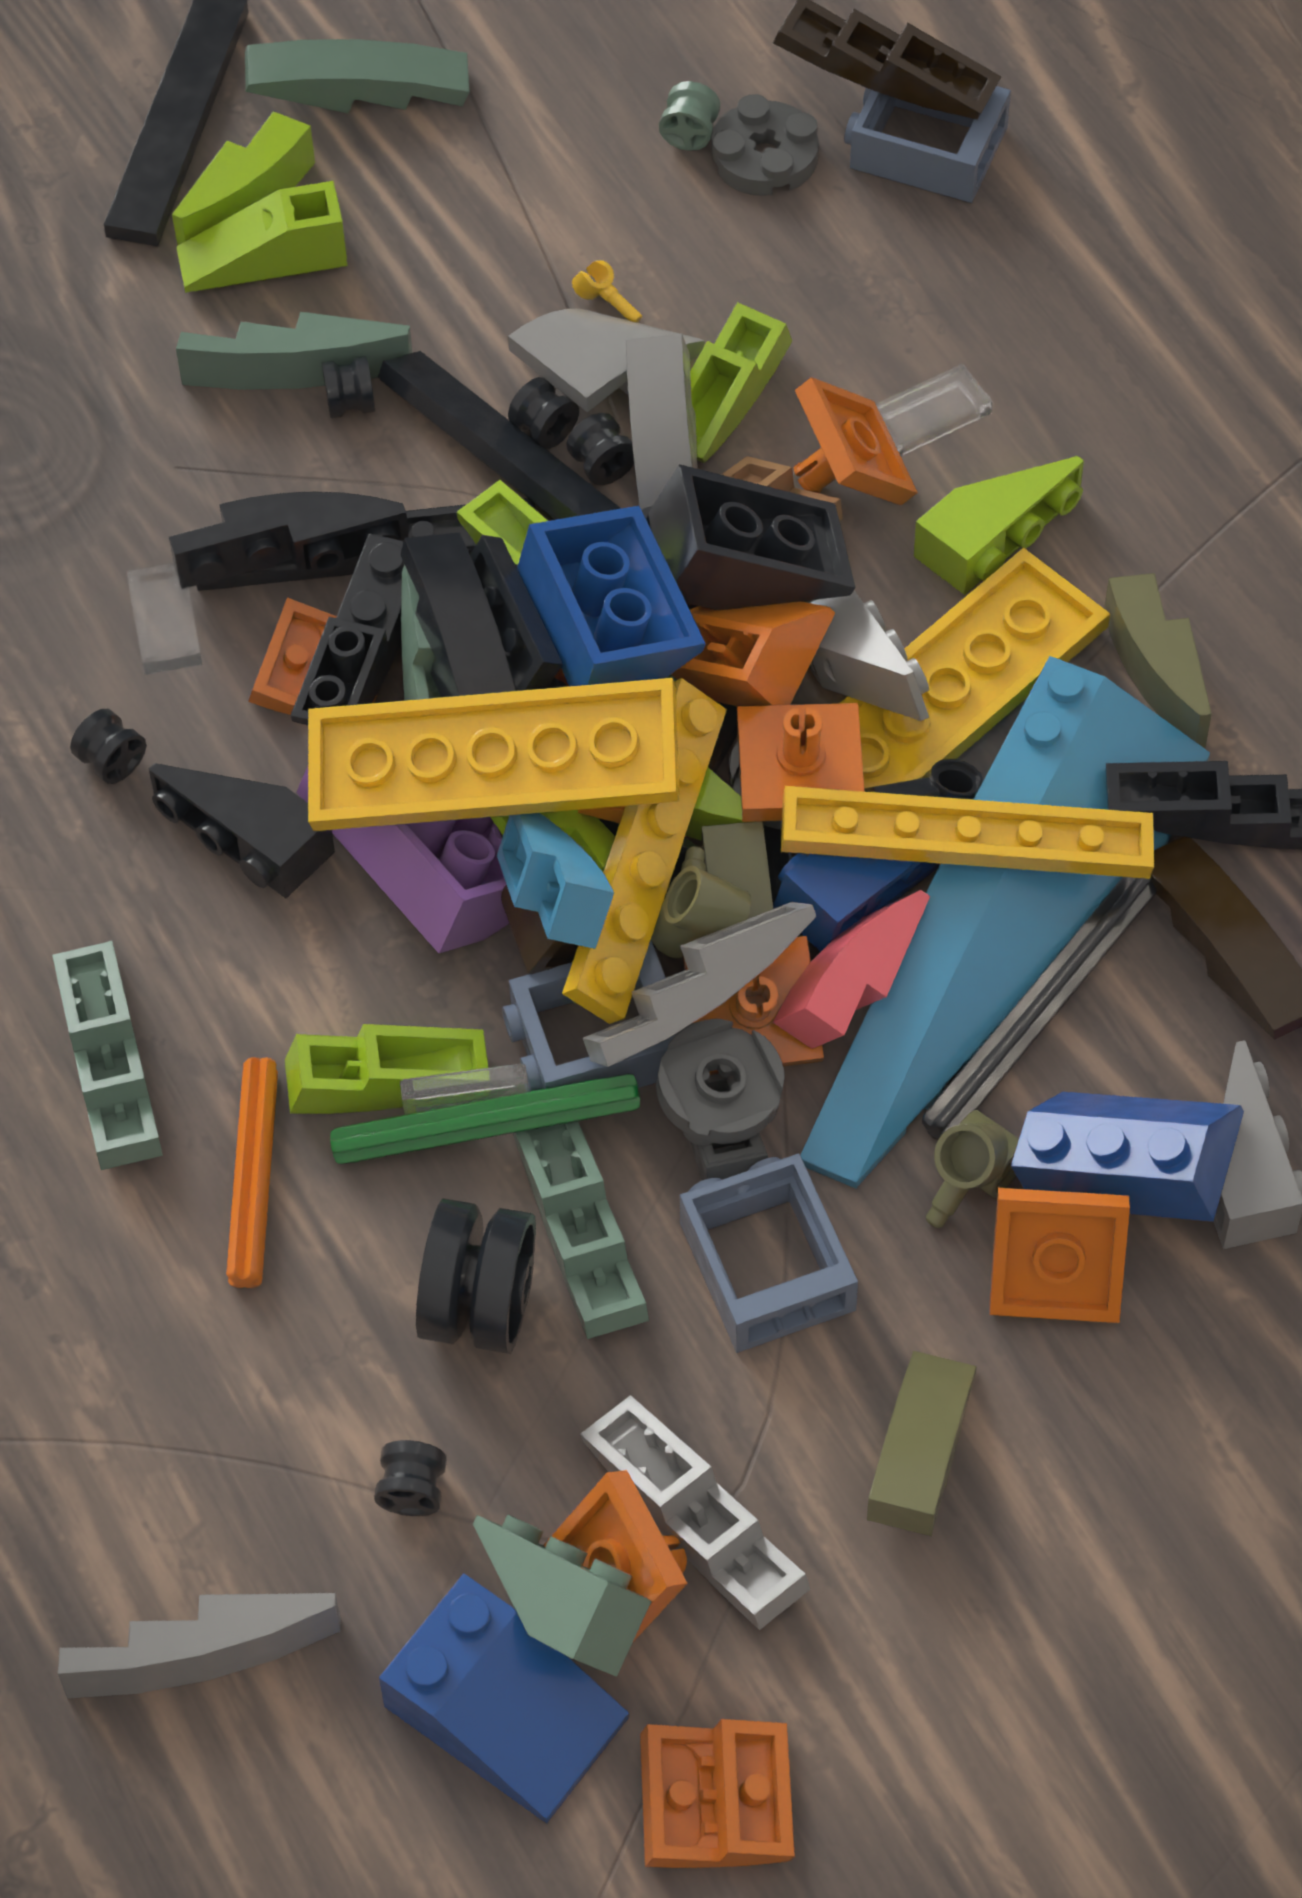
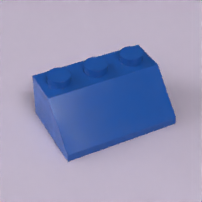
M640 506L529 524L517 570L563 663L561 669L569 687L664 679L703 652L706 643Z
M1061 1092L1027 1111L1011 1167L1024 1189L1129 1196V1214L1214 1222L1244 1110L1241 1105Z

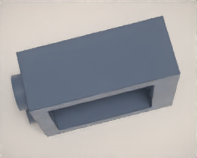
M996 86L981 115L976 120L924 108L865 88L863 108L860 113L853 112L851 114L844 136V142L851 145L850 168L972 203L1008 128L1011 90ZM895 106L970 127L957 154L884 134L882 131Z
M651 940L634 990L666 978ZM572 962L539 973L528 974L509 980L511 1004L502 1007V1014L511 1042L522 1040L527 1056L520 1058V1065L529 1092L627 1073L634 1074L639 1087L656 1083L661 1058L676 1034L609 1067L591 1062L589 1056L556 1066L537 1012L574 1002L562 994Z
M799 1153L784 1159L778 1157L763 1159L752 1165L746 1172L723 1180L720 1178L705 1179L692 1186L688 1192L680 1194L681 1228L736 1353L856 1311L858 1280ZM790 1202L820 1270L738 1299L708 1230Z

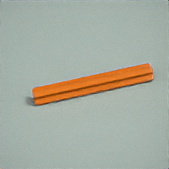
M251 1057L243 1063L226 1270L228 1282L235 1288H256L262 1283L278 1080L277 1064L268 1057L261 1059Z

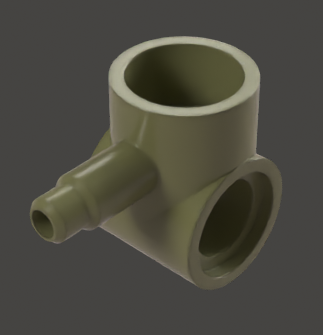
M692 846L686 850L681 872L673 880L664 898L651 937V941L656 948L672 958H683L681 945L747 920L750 914L751 897L749 892L707 872L706 864L704 863L705 852L697 846Z
M979 1110L972 1111L959 1125L947 1129L938 1139L934 1152L935 1165L944 1182L932 1200V1207L926 1215V1221L936 1228L943 1227L949 1216L954 1215L970 1188L978 1187L993 1198L998 1196V1188H1008L1017 1177L1011 1167V1163L1019 1138Z

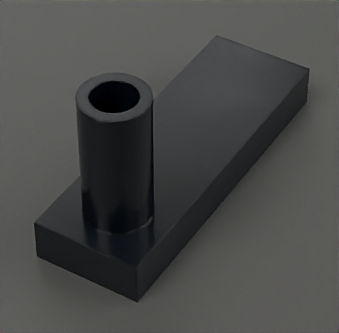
M482 535L470 553V557L479 575L496 622L515 690L547 689L563 666V663L517 570L518 564H514L503 539Z

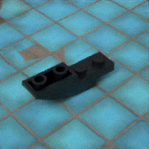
M312 491L263 495L219 504L222 523L170 536L169 542L175 573L182 590L197 585L213 584L220 579L253 570L269 569L276 564L293 560L299 577L317 572H330L339 566L358 562L368 534L404 541V538L409 537L407 514L403 503L359 494Z
M368 534L337 617H329L292 710V722L308 725V709L372 704L402 643L401 587L404 562L400 553L403 541Z

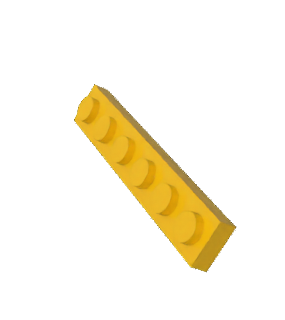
M683 678L674 681L677 708L679 802L625 806L603 871L614 891V895L596 949L578 945L562 992L563 995L608 1024L625 1019L632 998V991L635 989L727 710Z
M785 786L782 804L781 852L1150 879L1154 869L1153 813Z

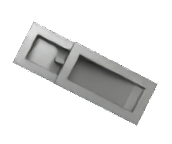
M682 333L626 339L630 422L641 510L654 505L679 464L698 469L696 414L691 401L690 353Z

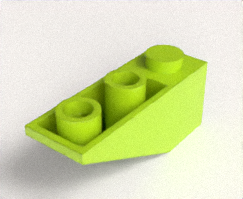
M334 181L279 189L176 246L185 293L348 266L343 221Z
M1075 456L955 488L916 521L913 557L965 595L980 581L986 580L999 569L1005 560L1020 547L1028 548L1042 533L1044 526L1058 514L1064 516L1077 505L1083 493L1081 481L1084 460Z

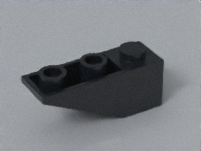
M154 763L148 769L154 793L152 801L158 811L173 823L182 821L193 829L202 844L216 855L225 853L240 864L243 873L258 887L265 888L268 885L287 899L335 853L332 830L313 831L308 823V803L287 787Z

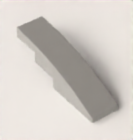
M790 902L681 945L680 948L688 970L632 991L639 1016L583 1037L590 1061L609 1067L668 1039L722 1005L771 965L817 917L813 905Z
M631 1395L580 1433L583 1443L608 1472L628 1471L658 1529L664 1535H674L679 1539L681 1543L677 1549L684 1548L687 1560L758 1630H761L810 1590L806 1573L763 1536L758 1519L717 1484L712 1467Z
M336 1594L199 1595L198 1620L130 1621L128 1647L59 1648L58 1676L67 1699L139 1694L212 1680L279 1659L340 1632L341 1617Z

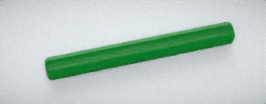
M627 1073L341 1126L331 1131V1150L336 1163L344 1165L631 1112L640 1108V1091L634 1074Z

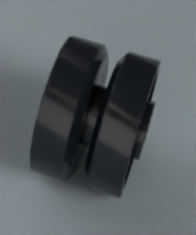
M442 1198L430 1225L422 1260L416 1303L417 1337L423 1340L454 1344L463 1334L470 1316V1336L476 1348L511 1354L520 1333L531 1290L536 1240L535 1215L529 1212L499 1208L489 1220L483 1236V1218L476 1204Z

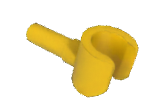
M597 260L592 262L586 268L588 274L580 271L573 278L572 287L581 298L592 300L600 295L627 320L636 323L641 320L642 315L612 285L614 273L612 267L606 261Z

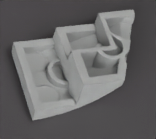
M563 309L540 316L521 326L508 335L510 352L582 409L589 412L618 388L628 395L626 339L680 333L589 310ZM682 334L689 350L691 361L701 353L705 346V341Z

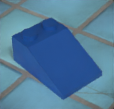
M464 1573L379 1676L384 1707L546 1824L629 1718V1712L568 1656L529 1636L516 1609Z

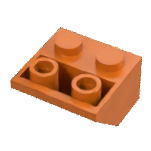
M801 601L719 611L701 606L692 608L690 612L706 644L703 652L671 673V675L677 680L683 678L716 702L734 706L790 705L835 612L828 606Z

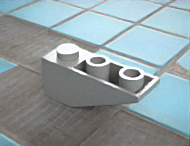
M854 590L850 596L817 599L810 602L812 604L828 606L835 612L809 666V669L822 688L919 721L929 718L921 695L929 691L927 679L915 658L907 659L905 649L895 630L892 628L886 631L882 616L872 600L863 603Z
M1245 1040L1236 1042L1223 1104L1241 1105L1244 1110L1214 1218V1225L1223 1249L1297 1233L1302 1214V1172L1299 1169L1292 1171L1286 1154L1289 1151L1286 1125L1280 1115L1273 1116L1267 1101L1270 1089L1266 1070L1260 1061L1253 1063Z

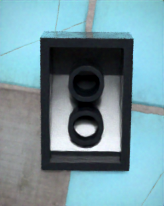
M679 464L648 513L652 533L686 604L719 611L850 596L856 588L835 503Z

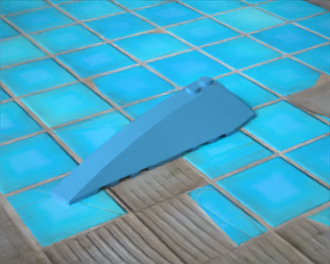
M1049 656L974 800L1108 810L1106 763L1208 761L1210 752L1105 676ZM1153 831L1154 850L1166 845L1171 835ZM940 864L926 892L930 896L889 993L886 998L871 1004L800 1156L805 1167L856 1189L906 1134L907 1126L924 1108L928 1110L943 1093V1088L962 1066L968 1063L1122 877Z

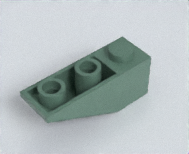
M507 1514L503 1525L477 1515L473 1526L528 1635L576 1661L617 1677L652 1602L627 1588L632 1576L598 1559H594L589 1569L582 1565L588 1553L550 1536L545 1547L539 1543L544 1532L543 1530Z

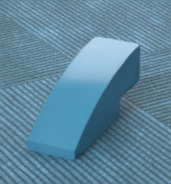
M542 814L510 815L497 858L514 907L538 912L548 939L596 949L614 895V891L605 874L568 834Z

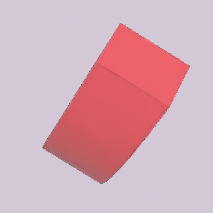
M922 890L914 892L861 918L835 937L810 962L790 989L773 1023L811 1049L844 1036L855 1010L887 997L930 896Z

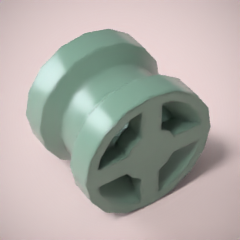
M686 81L674 85L667 98V109H665L659 121V132L663 139L676 148L688 151L700 150L707 146L713 133L712 123L715 122L720 112V99L711 88L698 82Z

